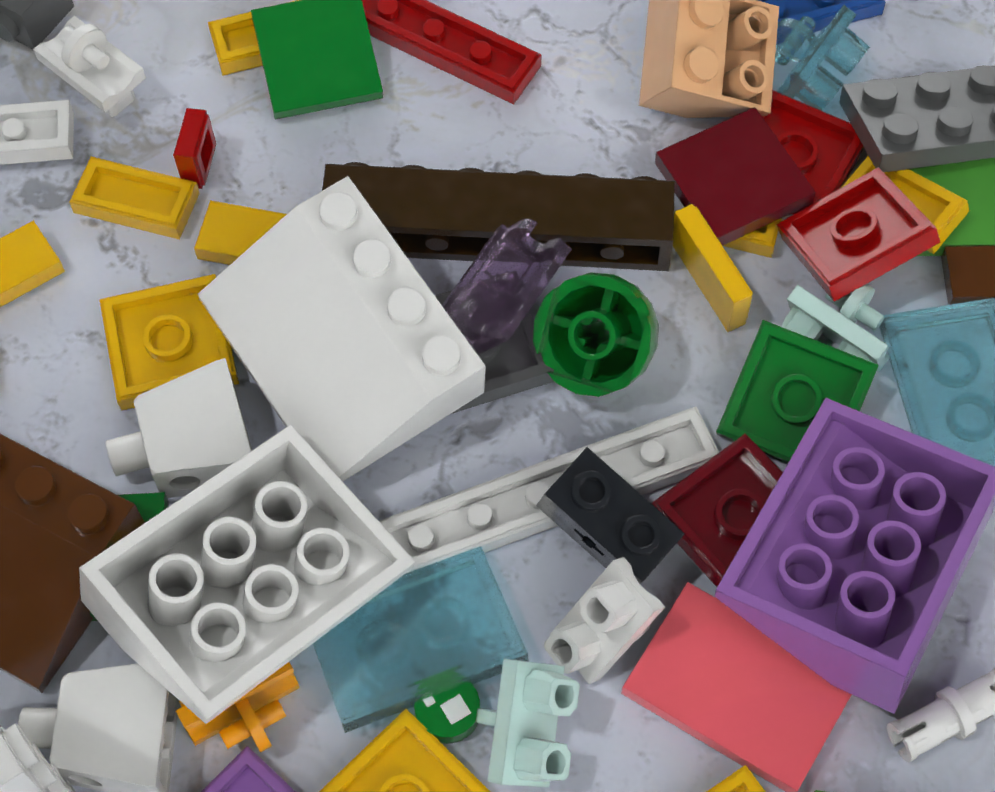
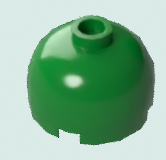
M590 272L565 280L559 287L554 288L544 297L534 318L533 343L536 353H541L544 364L554 370V372L548 371L547 373L555 383L575 394L600 397L628 387L646 371L657 350L659 324L652 303L638 286L614 274Z

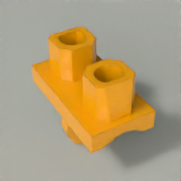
M288 662L207 724L181 701H179L181 708L177 709L176 713L195 746L219 733L227 749L252 737L261 753L272 747L264 729L286 717L278 700L299 689L300 686L293 673V667Z

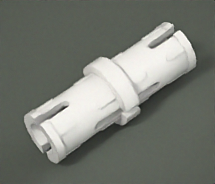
M995 668L956 690L950 686L936 692L934 701L897 721L894 720L888 723L887 732L893 746L895 747L902 742L905 747L898 751V754L905 761L911 762L917 756L954 736L957 739L963 740L973 735L977 724L995 715Z

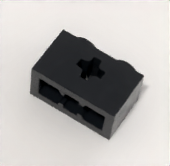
M588 447L584 449L548 489L536 505L605 568L613 560L625 557L632 566L633 574L639 584L649 576L685 534Z

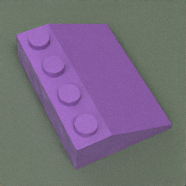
M825 398L715 590V597L831 685L895 714L993 513L995 506V467Z

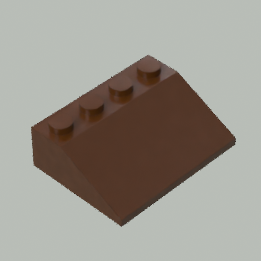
M0 434V670L43 693L93 620V617L90 615L91 612L81 601L79 567L133 532L145 522L134 503Z

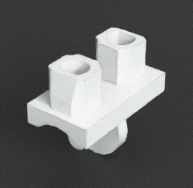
M75 15L66 22L64 28L55 38L48 42L40 43L33 49L41 63L111 117L117 116L134 101L135 94L133 89L146 79L143 68L108 42L106 35L101 29L93 24H85Z
M625 557L613 560L550 633V637L544 642V648L557 665L565 666L564 673L569 674L578 670L587 683L591 684L600 680L626 650L645 634L650 624L662 612L665 606L657 597L647 592L639 584L633 574L632 566Z

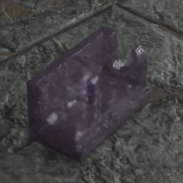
M522 219L508 228L503 224L499 226L442 304L469 344L480 354L511 338L572 250L561 239L549 240L546 244L536 242L530 236V233L537 225L534 220Z

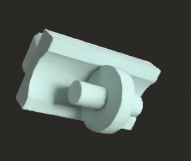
M798 284L787 298L790 312L785 317L781 327L816 341L823 334L839 345L837 349L878 364V372L889 359V355L886 354L889 346L855 323L859 320L875 331L884 320V315L868 305L875 292V289L870 285L865 284L855 289L852 294L849 293L835 302L826 293L825 298L841 308L839 312Z
M503 659L497 710L478 708L476 717L477 723L495 726L487 782L500 785L549 787L550 781H561L568 778L571 752L568 750L567 744L555 742L558 715L570 716L577 709L580 684L576 680L564 675L565 666Z

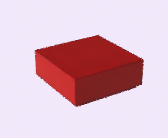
M186 108L173 156L180 178L197 182L198 189H202L207 181L216 148V140L207 111Z

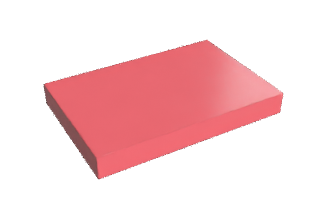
M689 582L686 583L624 683L621 692L624 696L738 764L746 765L750 771L785 792H798L852 695L831 685L720 600Z

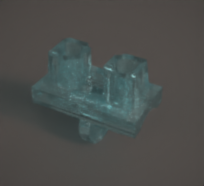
M843 5L828 26H825L817 37L812 31L816 26L815 22L808 16H803L799 21L791 18L779 21L775 61L783 66L787 65L790 60L798 63L776 92L791 98L796 96L807 105L822 111L843 85L842 81L820 65L823 60H826L847 76L870 48L854 32L847 28L857 14Z

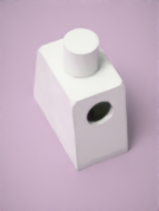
M226 358L216 360L138 395L134 399V407L140 431L106 441L109 460L115 476L149 467L159 492H165L167 498L186 496L252 451Z
M138 663L69 672L61 679L57 708L24 707L18 721L19 728L31 745L35 744L38 748L51 749L49 762L56 767L64 781L68 780L71 785L104 792H169L178 717L176 710L179 708V700Z

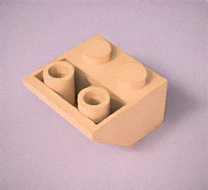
M649 0L639 106L685 118L734 117L754 107L761 116L770 114L779 6L759 0Z

